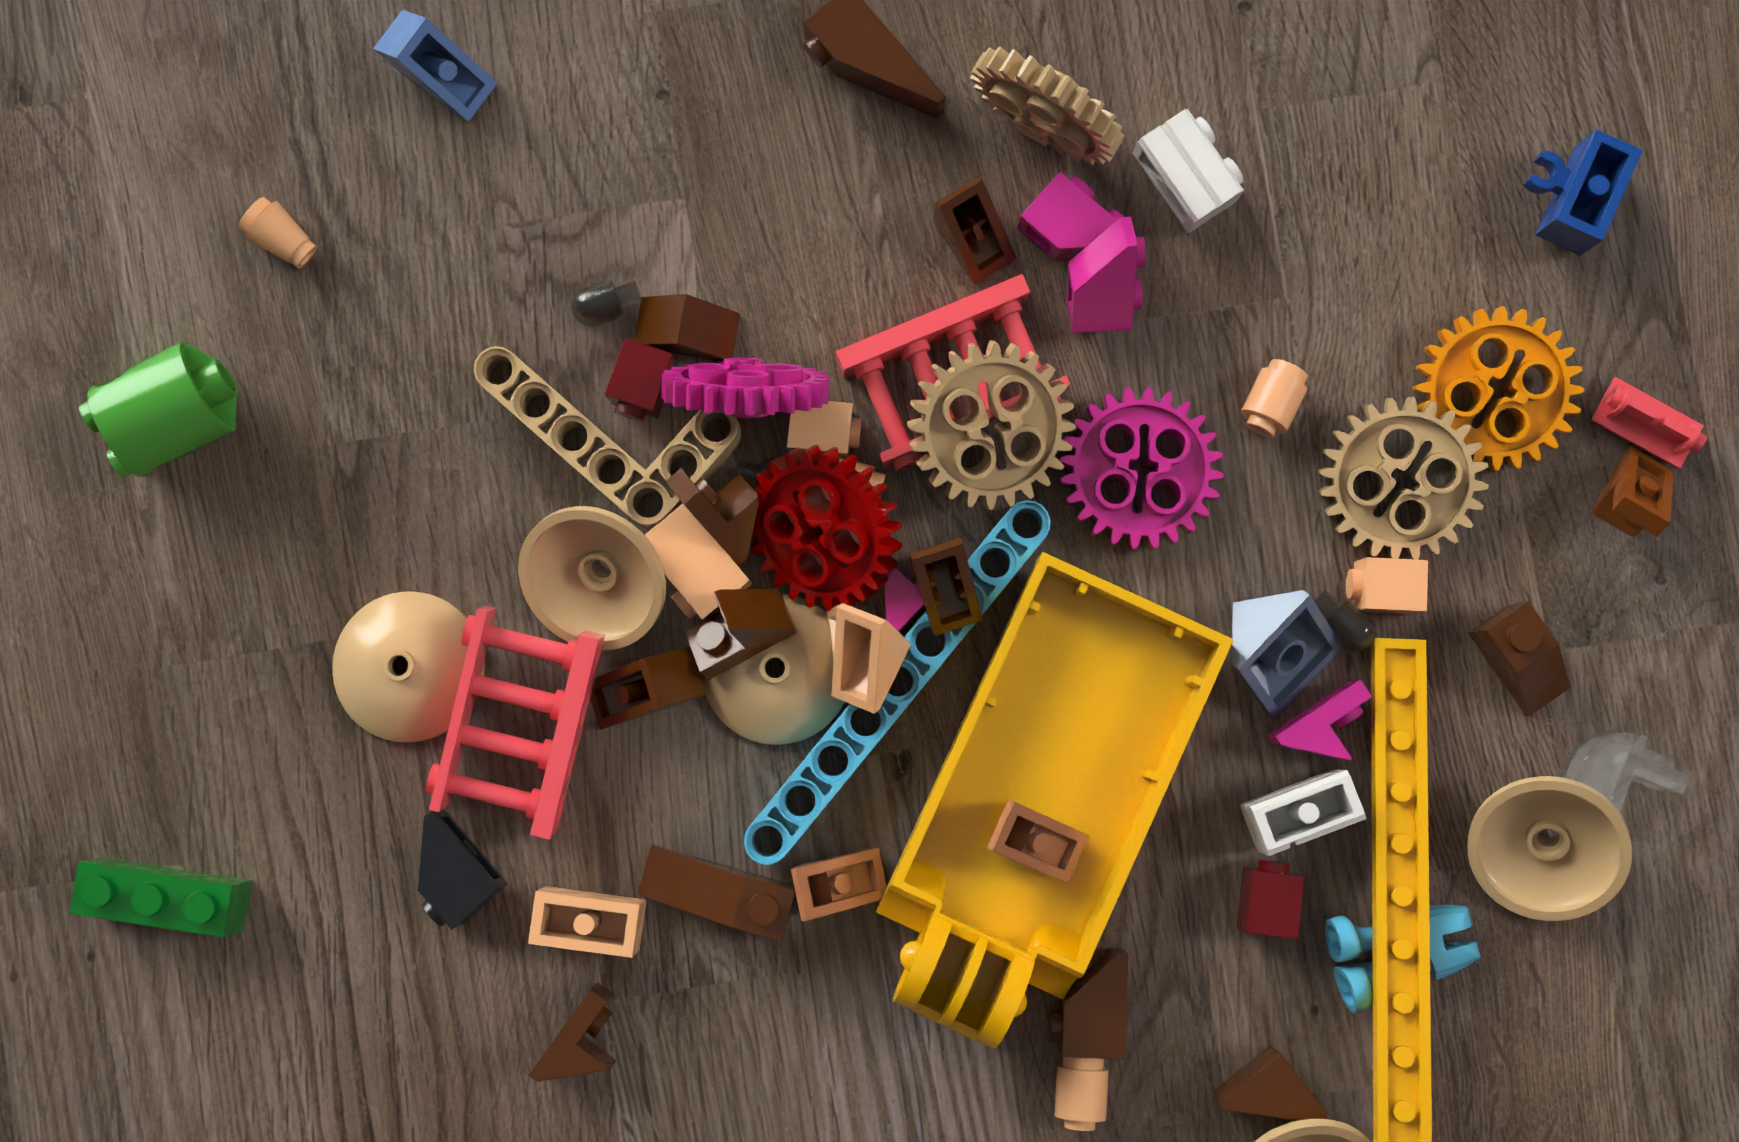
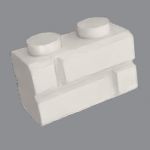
M1184 109L1167 120L1163 125L1158 126L1137 141L1133 155L1186 232L1190 233L1233 205L1244 190L1240 185L1243 183V176L1238 166L1229 157L1223 160L1212 145L1215 142V136L1209 124L1202 117L1194 119L1190 111Z
M1343 769L1329 770L1240 804L1242 814L1258 853L1268 856L1289 849L1290 843L1299 845L1366 819L1351 776L1347 770Z

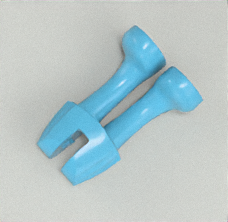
M1429 905L1430 976L1438 980L1467 967L1480 959L1481 956L1475 939L1443 942V935L1465 930L1472 926L1467 906ZM1336 916L1327 919L1325 922V940L1330 957L1339 963L1355 959L1360 954L1372 950V927L1354 926L1346 916ZM1372 961L1334 967L1333 974L1337 987L1350 1012L1355 1014L1369 1009L1373 1000Z

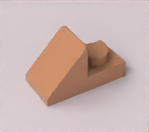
M1008 799L987 849L1069 883L1089 835Z
M879 847L830 859L804 862L791 869L801 921L812 920L880 901L887 888Z

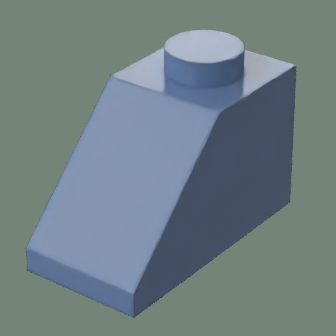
M406 10L400 12L373 48L409 81L468 122L498 84L425 17Z

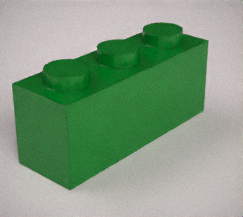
M105 857L78 861L69 914L223 938L244 930L252 880Z

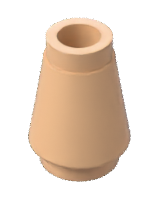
M265 197L259 198L249 207L238 225L246 233V240L293 264L298 269L307 264L318 248L317 245L310 241V238L278 201L271 203Z

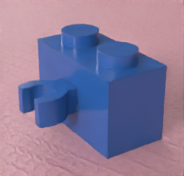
M1596 129L1574 147L1566 167L1563 160L1557 154L1550 151H1542L1536 156L1534 163L1547 169L1548 179H1542L1532 174L1523 184L1527 190L1535 194H1544L1549 191L1553 193L1535 235L1580 256L1602 242L1643 150Z

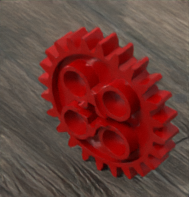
M813 445L804 451L799 447L770 462V468L756 476L760 484L753 488L759 496V504L752 536L758 537L759 543L752 547L750 551L751 554L765 555L767 560L761 565V572L774 569L777 575L773 586L777 588L787 582L790 585L789 598L791 600H794L802 593H806V603L809 608L823 601L826 610L830 611L840 603L852 606L857 601L863 602L873 595L875 590L889 580L886 574L897 567V561L890 555H893L902 548L901 542L890 537V535L902 528V523L889 520L887 515L897 507L896 502H882L880 495L887 488L886 483L872 486L869 480L874 469L870 466L860 473L855 470L856 456L854 454L839 462L837 447H833L824 453L821 452L818 445ZM822 488L827 492L830 501L824 497ZM787 514L792 518L794 525L789 521ZM850 531L857 536L859 544L852 538ZM815 556L821 561L823 567L817 562Z

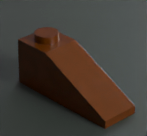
M830 0L803 22L806 40L803 43L804 49L820 68L826 64L837 77L936 119L944 113L946 96L863 0Z
M652 844L638 895L735 929L782 942L796 892L794 884Z

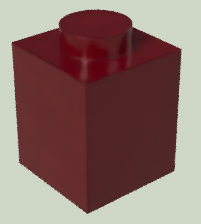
M624 338L605 392L607 399L616 405L614 412L643 422L645 415L658 419L664 404V399H662V374L664 370H671V367L677 366V361L673 354Z
M1259 859L1258 868L1243 867L1237 928L1245 933L1298 939L1304 876L1290 873V863Z

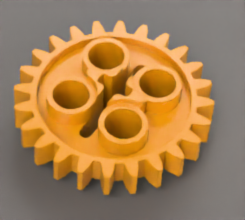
M1505 306L1495 308L1492 320L1490 321L1487 313L1482 308L1474 311L1473 326L1463 316L1456 318L1454 326L1457 334L1455 335L1445 328L1439 330L1437 335L1443 346L1428 345L1424 348V352L1433 360L1432 363L1419 364L1415 367L1416 371L1427 376L1425 383L1412 386V391L1426 394V401L1417 405V412H1421L1429 401L1437 402L1436 418H1439L1448 410H1453L1456 414L1450 427L1455 429L1464 424L1471 426V430L1463 441L1465 444L1471 442H1480L1483 447L1471 455L1472 461L1482 462L1484 457H1487L1490 471L1500 470L1503 457H1505L1511 469L1521 468L1522 453L1531 462L1541 460L1538 445L1540 444L1549 450L1557 449L1559 445L1552 433L1554 431L1570 433L1572 428L1563 420L1564 415L1581 412L1578 406L1569 402L1571 395L1584 392L1583 387L1570 384V377L1583 371L1582 367L1567 366L1565 362L1575 351L1574 347L1559 350L1556 347V343L1561 338L1563 332L1558 330L1544 335L1542 333L1546 323V318L1544 317L1536 319L1530 325H1526L1527 310L1525 309L1516 311L1510 321L1508 320ZM1484 341L1493 343L1500 352V359L1494 368L1484 366L1478 357V350ZM1521 350L1523 352L1522 359L1501 384V390L1506 393V396L1493 399L1486 408L1487 410L1483 414L1479 427L1473 428L1471 425L1472 420L1493 395L1494 389L1488 383L1502 379L1512 363L1515 352ZM1528 367L1537 369L1543 377L1542 388L1537 394L1528 392L1523 385L1522 377ZM1457 384H1462L1469 388L1473 395L1471 407L1465 412L1457 410L1451 402V393ZM1502 410L1509 411L1516 420L1515 431L1508 438L1501 436L1495 428L1496 416Z

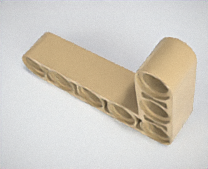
M497 346L487 348L478 355L474 363L475 378L487 392L633 521L645 529L651 530L683 504L666 483V480L672 476V464L677 458L685 455L695 458L697 469L690 479L696 483L703 477L707 482L733 453L741 441L742 432L737 417L726 415L723 411L704 413V410H699L645 470L508 349ZM500 363H511L512 375L509 380L499 385L491 384L490 375L493 368ZM538 395H547L550 400L547 412L541 417H529L527 406L530 400ZM714 419H725L731 424L728 437L719 442H712L706 439L704 432L707 424ZM577 427L586 429L588 436L585 445L576 451L566 450L564 437L567 432ZM612 460L624 462L625 474L619 482L615 484H605L602 482L601 470L606 463ZM648 493H658L663 499V507L660 513L650 518L640 516L638 511L640 499Z

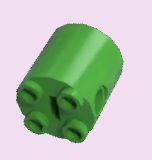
M181 341L131 366L120 377L90 387L87 393L88 401L79 405V411L86 425L93 432L100 431L104 441L110 449L107 451V457L113 469L121 477H126L132 473L138 477H145L160 465L187 456L234 432L237 426L238 390L231 374L220 360L194 348L188 342Z

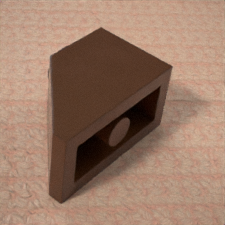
M1529 601L1506 606L1468 632L1525 716L1532 715L1570 689L1559 643Z
M689 646L646 657L596 677L590 700L599 729L602 730L704 696L706 693L699 668Z
M1111 947L1085 972L1082 978H1078L1072 984L1063 1000L1059 998V1010H1050L1049 1041L1057 1042V1049L1062 1057L1125 1060L1128 953L1122 948Z

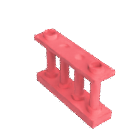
M1023 274L836 351L837 363L844 379L855 375L857 380H863L890 443V449L879 453V462L882 469L893 465L896 472L905 470L916 465L917 461L922 457L921 453H923L913 451L910 448L909 443L914 439H909L881 373L885 369L883 362L901 355L903 361L909 360L918 383L921 380L935 384L938 378L932 370V363L927 353L931 350L929 343L947 336L949 342L955 341L962 359H968V344L973 343L979 348L973 334L977 331L975 324L992 317L996 323L1001 322L1009 342L1020 347L1019 361L1030 351L1036 353L1019 315L1023 312L1021 305L1027 303L1030 295V290ZM1039 360L1035 370L1041 367V363ZM1067 376L1054 380H1061L1067 385L1066 390L1062 394H1065L1070 386ZM982 381L978 384V390L985 405L990 425L1000 420L989 411L986 382ZM921 388V391H922V393H923V395H924V398H925V400H926V397H927L928 394H927L925 391H923L922 388ZM999 394V401L1002 406H1010L1020 398V395L1002 401ZM950 407V408H949V415H950V417H951L952 419H955L954 414H953V412H952V410H951V407Z
M487 605L477 609L476 616L469 615L463 629L461 643L468 646L441 761L440 764L434 763L432 765L426 783V793L432 794L429 810L440 812L450 804L452 794L526 812V818L533 819L530 835L550 840L559 828L606 635L585 630L578 635L577 641L569 640L568 644L496 627L493 626L497 608ZM488 646L562 664V670L569 671L565 691L558 689L556 694L482 676L481 672ZM480 696L549 713L550 719L557 721L553 740L545 739L544 743L469 725L475 697ZM464 745L538 763V769L545 770L541 789L533 788L531 793L457 774Z

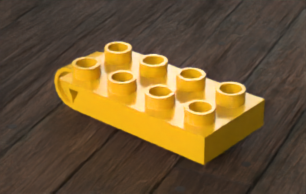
M1042 552L1037 557L876 910V913L919 932L916 941L908 942L901 949L900 962L904 969L892 1002L983 1045L996 1049L1003 1040L1014 1017L1021 1015L1026 1009L1027 997L1025 991L1028 984L1062 1000L1064 999L1075 980L1082 978L1085 974L1234 639L1047 553ZM1008 799L1089 835L1069 883L987 849Z

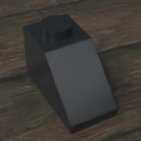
M442 809L440 812L430 811L424 816L418 891L425 898L422 906L429 917L439 926L447 924L452 930L463 925L504 889L508 883L446 810Z

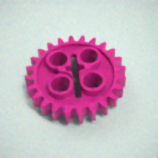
M746 357L728 358L718 363L700 362L698 364H683V367L673 366L671 370H664L662 374V399H664L665 403H673L674 407L686 406V410H704V413L723 411L726 415L739 418H760L775 415V412L794 414L795 410L811 411V408H822V404H828L829 375H825V372L816 371L815 368H803L801 365L784 363L765 364L764 360Z
M1148 386L1140 400L1135 399L1130 387L1125 388L1123 391L1122 403H1118L1113 395L1107 393L1103 397L1104 411L1092 403L1085 409L1091 421L1090 423L1077 418L1073 422L1076 425L1074 430L1080 435V438L1065 437L1064 439L1073 446L1071 451L1074 453L1073 455L1060 457L1059 461L1064 465V468L1071 469V474L1062 477L1058 482L1060 486L1074 487L1075 491L1064 502L1066 505L1080 503L1083 507L1075 519L1077 523L1085 521L1090 517L1095 521L1091 530V536L1098 535L1104 528L1109 530V546L1113 547L1122 536H1127L1129 551L1137 549L1141 538H1145L1150 550H1155L1159 546L1160 534L1172 545L1178 542L1177 526L1190 534L1196 530L1195 524L1190 517L1191 515L1201 519H1205L1210 515L1208 509L1201 503L1202 500L1215 501L1219 498L1220 494L1210 488L1208 484L1224 478V473L1210 469V464L1222 458L1223 453L1208 451L1206 446L1217 437L1216 432L1201 434L1198 430L1206 419L1204 414L1192 420L1186 417L1191 404L1188 400L1177 409L1171 407L1172 392L1170 391L1159 402L1154 401L1152 387ZM1141 425H1145L1148 427V440L1145 445L1143 465L1146 468H1150L1152 472L1142 479L1140 489L1141 512L1135 513L1132 510L1138 474L1137 471L1129 469V466L1139 458V429ZM1110 430H1119L1125 433L1130 441L1129 451L1121 454L1112 452L1105 443L1106 433ZM1169 435L1177 441L1180 450L1177 458L1168 459L1159 454L1156 449V439L1158 436ZM1106 479L1119 481L1125 489L1124 501L1119 504L1107 502L1100 490L1102 481ZM1164 484L1172 489L1175 494V502L1171 509H1163L1154 504L1151 498V491L1154 485Z

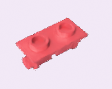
M1614 377L1590 420L1677 469H1681L1690 451L1694 453L1699 452L1707 440V435L1701 433L1704 425L1617 377Z

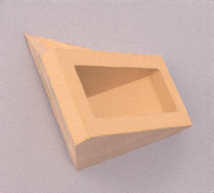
M842 603L830 611H826L833 658L831 696L875 714L880 710L911 643L887 620Z

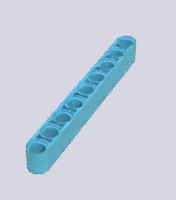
M1024 500L1017 502L1011 507L967 560L982 615L1042 543L1050 530L1051 520L1049 513L1043 505L1036 501ZM1029 513L1037 519L1039 532L1035 537L1022 538L1017 535L1012 526L1013 518L1017 514ZM990 551L1002 554L1008 564L1005 575L998 578L986 575L980 565L982 555ZM925 611L905 636L911 643V646L900 668L910 673L913 680L911 690L906 695L900 697L887 694L880 710L877 711L881 719L880 727L877 732L870 736H861L853 730L851 716L859 707L852 704L847 706L748 827L744 836V846L746 853L752 860L759 864L770 865L779 862L786 856L975 623L942 633L941 635L944 639L942 652L937 656L929 657L921 654L915 643L919 632L927 628L931 629ZM831 745L842 748L848 757L846 770L838 775L825 773L819 764L820 753ZM805 786L814 793L816 800L812 811L803 815L791 811L787 804V794L791 788ZM763 826L776 828L781 833L783 839L781 849L773 854L761 852L756 847L754 841L757 829Z

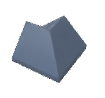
M1304 590L1233 603L1232 639L1234 640L1232 643L1231 665L1267 715L1275 719L1343 646L1310 594Z

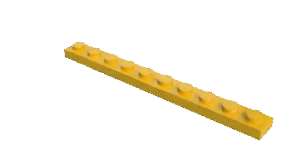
M1374 638L1371 640L1373 1142H1432L1426 640Z

